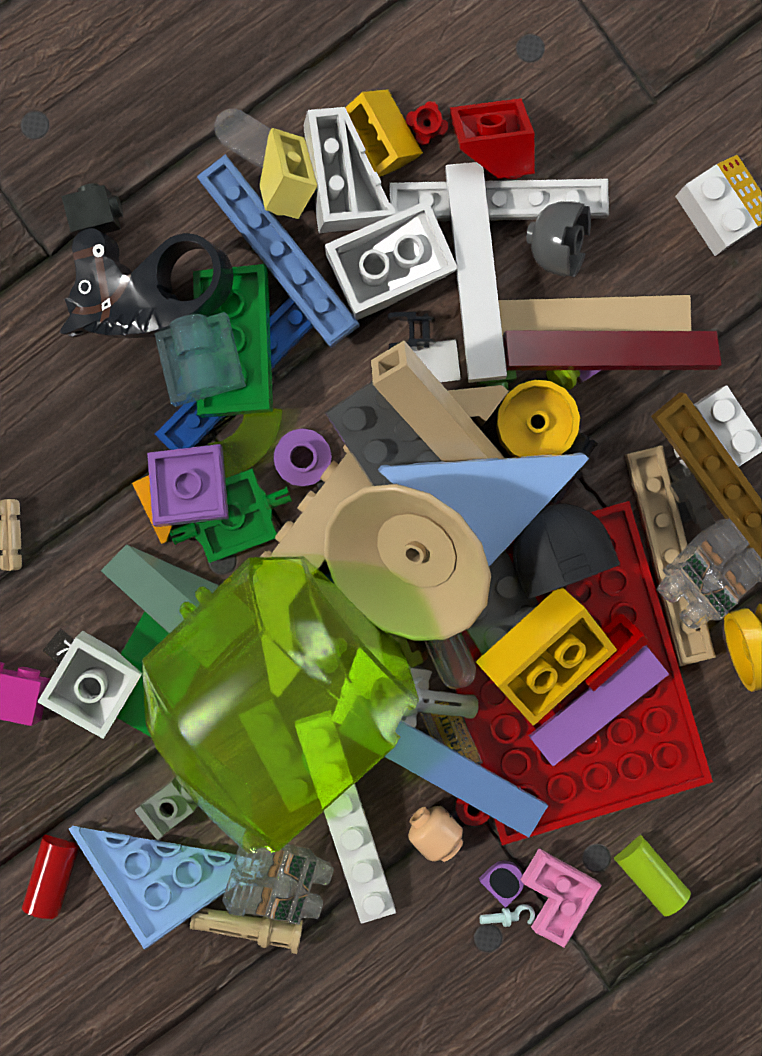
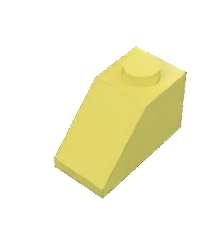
M271 128L260 180L264 207L266 211L276 215H285L299 219L317 188L304 137Z

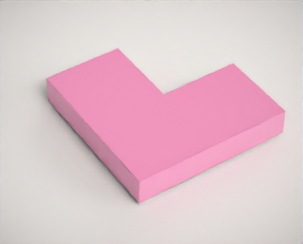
M538 849L520 879L524 885L548 897L531 928L535 933L565 948L602 885L596 879Z

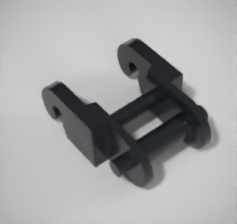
M392 312L388 314V320L390 321L399 318L400 321L408 322L409 339L406 343L413 351H417V346H424L425 349H428L429 345L436 344V340L430 339V323L435 322V317L429 316L428 313L423 314V316H416V312ZM414 324H422L423 338L415 339ZM401 342L390 343L388 345V349H391L392 347L396 346Z

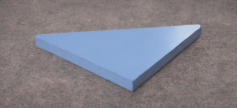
M583 453L521 456V458H488L456 462L439 461L408 465H381L378 470L393 484L430 493L458 512L481 541L488 566H490L589 458Z
M78 826L69 828V831L144 950L265 865L262 859L255 857H246Z

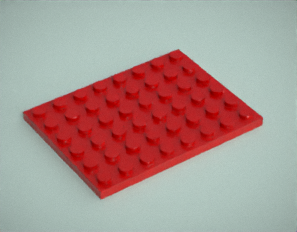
M629 501L591 512L606 528L620 565L566 585L563 588L586 608L602 630L622 613L649 640L646 644L669 675L555 766L550 764L528 735L589 688V686L582 681L533 726L476 663L482 654L466 630L446 640H441L456 694L475 695L478 700L476 716L474 718L464 717L468 734L479 756L477 764L548 805L530 837L713 782ZM514 540L505 549L512 561ZM553 591L536 596L535 598L540 604ZM494 818L502 845L528 838Z

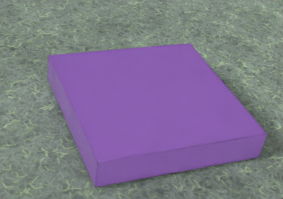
M220 444L147 453L152 520L155 527L229 519L223 447Z

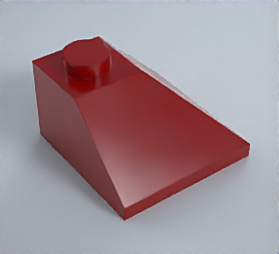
M522 98L450 107V116L461 151L497 178L517 179L523 175L535 174V133Z

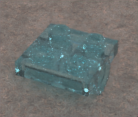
M225 312L209 317L200 314L183 316L173 320L170 323V329L154 333L170 403L173 406L177 407L246 386L230 319Z

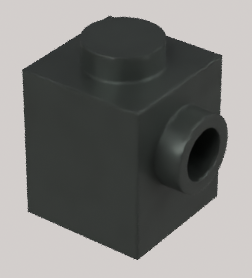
M97 183L86 184L79 187L78 192L61 196L70 232L75 237L80 231L88 228H94L104 234L121 230L118 218L123 217L120 200L117 195L112 196L105 185L100 186Z

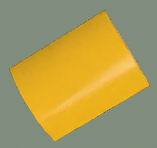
M388 89L362 92L345 107L366 149L365 154L374 172H377L379 177L405 166L423 153Z

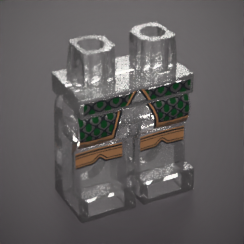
M730 518L711 521L674 559L673 563H669L662 570L666 577L660 583L657 590L670 603L677 602L682 596L686 599L689 605L679 615L680 619L690 629H698L709 620H722L744 594L756 583L762 582V559L754 548H746L750 543Z
M243 832L234 861L236 869L231 870L222 901L231 915L244 917V914L247 913L265 916L278 921L288 920L289 923L300 925L302 918H319L323 899L318 894L310 893L313 883L328 885L334 869L329 862L316 857L309 848H299L294 845Z

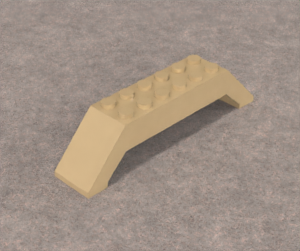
M502 385L449 390L448 392L478 427H481L509 390ZM344 445L343 449L347 454L338 464L333 460L320 477L325 483L318 493L315 494L310 491L297 509L302 514L296 522L287 521L278 532L275 539L280 543L273 552L265 551L252 567L257 572L252 579V586L271 691L277 696H280L305 661L304 656L298 650L293 603L326 560L324 556L326 525L339 502L364 487L372 486L346 445Z

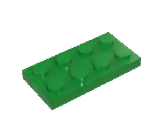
M265 264L232 267L233 285L228 298L208 318L195 324L197 415L201 418L273 412L268 268ZM213 269L193 271L194 299L201 296L209 287L213 277Z

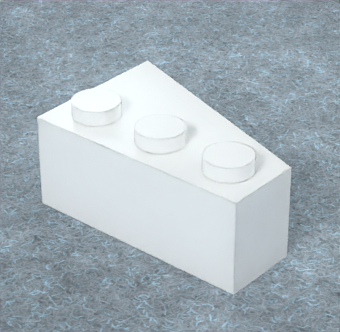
M346 108L308 110L303 126L306 145L317 182V188L313 196L319 233L362 229L396 214L393 205L389 203L380 185L381 180L377 172H374L365 154L366 149Z

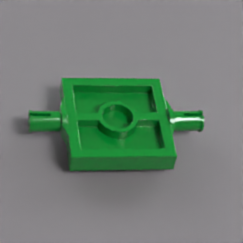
M254 469L228 477L225 481L229 519L190 523L170 530L171 537L185 532L184 535L172 540L177 545L195 537L203 546L209 563L271 541L277 535L272 520V508L292 502L290 495L276 500L278 497L289 494L288 488L285 487L266 495L258 483Z

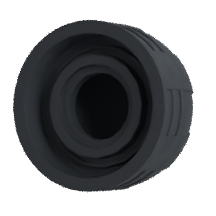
M554 504L544 507L514 539L513 562L526 599L556 590L620 565L610 536L601 521L586 509L571 504Z

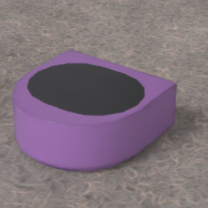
M506 860L496 862L479 878L480 882L505 908L520 894L524 885L520 880L523 874L519 867L513 862Z

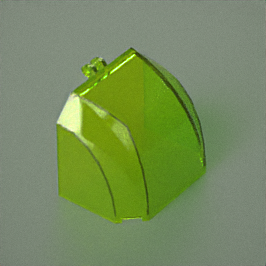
M304 556L249 557L213 592L206 587L200 586L195 591V597L200 605L196 607L190 602H184L179 606V612L184 620L142 659L145 720L157 751L173 776L193 801L248 854H254L258 848H267L271 852H279L396 746L400 736L395 730L406 709L409 711L414 710L419 702L410 667L401 645L387 632L375 626L334 583Z

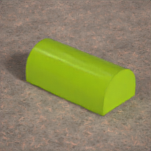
M641 834L614 857V860L663 916H670L676 913L688 902L691 896L690 890Z

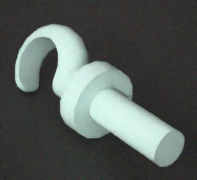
M527 904L519 905L514 912H510L509 908H502L501 913L480 915V924L502 922L504 927H510L511 922L519 921V914L525 909L530 911V918L527 923L532 924L535 920V911Z

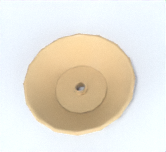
M399 484L364 487L339 502L326 525L324 556L335 586L355 612L382 631L413 641L446 640L469 629L474 624L488 603L491 572L481 541L458 512L430 493Z

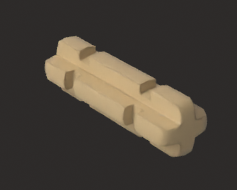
M15 499L0 500V550L3 552V555H0V569L4 571L19 570L22 567V555H18V549H21L20 520H17V515H20V503Z

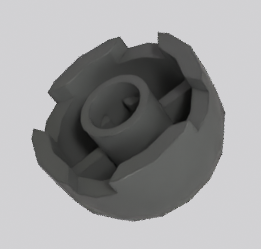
M559 201L545 207L538 215L536 222H530L526 241L528 244H531L532 255L535 261L545 271L564 277H575L586 255V253L580 252L584 235L590 236V207L576 201Z

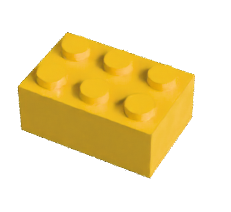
M561 587L545 598L483 654L476 663L534 726L616 652L617 649L586 608Z

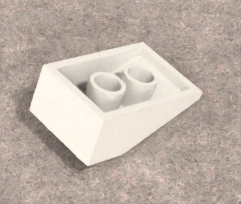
M428 200L325 244L326 256L351 313L356 320L389 307L458 270Z

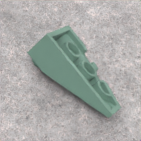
M127 544L101 570L103 574L208 670L258 617L232 591Z

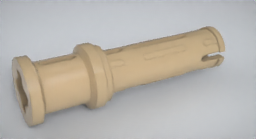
M206 907L193 915L190 921V929L208 931L258 941V945H261L262 948H267L269 945L291 949L293 954L298 953L303 928V920H298V923L270 918L269 914L259 918Z

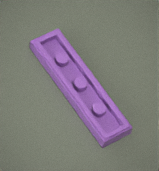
M645 645L594 692L590 687L587 688L528 736L550 764L555 766L668 676L669 673L647 645Z

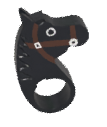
M94 228L84 229L76 235L72 243L76 280L69 297L65 298L70 316L62 326L60 333L71 337L93 332L113 338H147L173 334L190 328L208 318L228 298L233 285L231 262L222 249L196 234L182 233L165 240L131 272L127 266L119 262V246L112 237ZM194 249H206L213 263L212 281L201 296L191 301L182 302L175 294H171L173 291L171 285L173 267L177 260L186 252Z

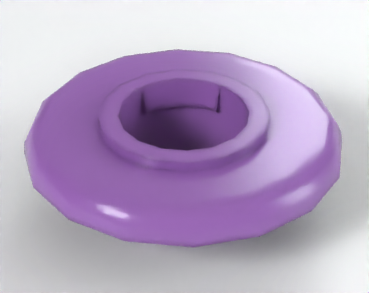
M303 428L292 430L281 437L274 452L275 467L282 479L297 486L313 485L321 480L320 477L330 465L332 458L330 447L323 436L313 430ZM304 446L313 452V462L307 468H299L292 463V454L298 447Z

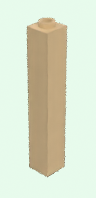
M405 341L371 360L373 385L441 461L456 462L488 458L504 459L502 454Z

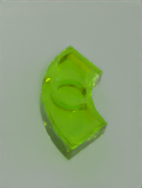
M273 409V412L244 414L243 421L234 434L223 441L208 443V446L220 444L223 447L225 479L247 471L270 450L280 430L283 409Z

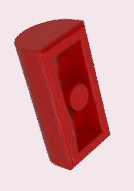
M46 834L42 837L22 905V910L26 914L42 919L58 917L78 853V843Z

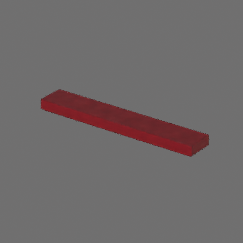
M506 330L502 335L506 371L717 370L721 366L717 331Z

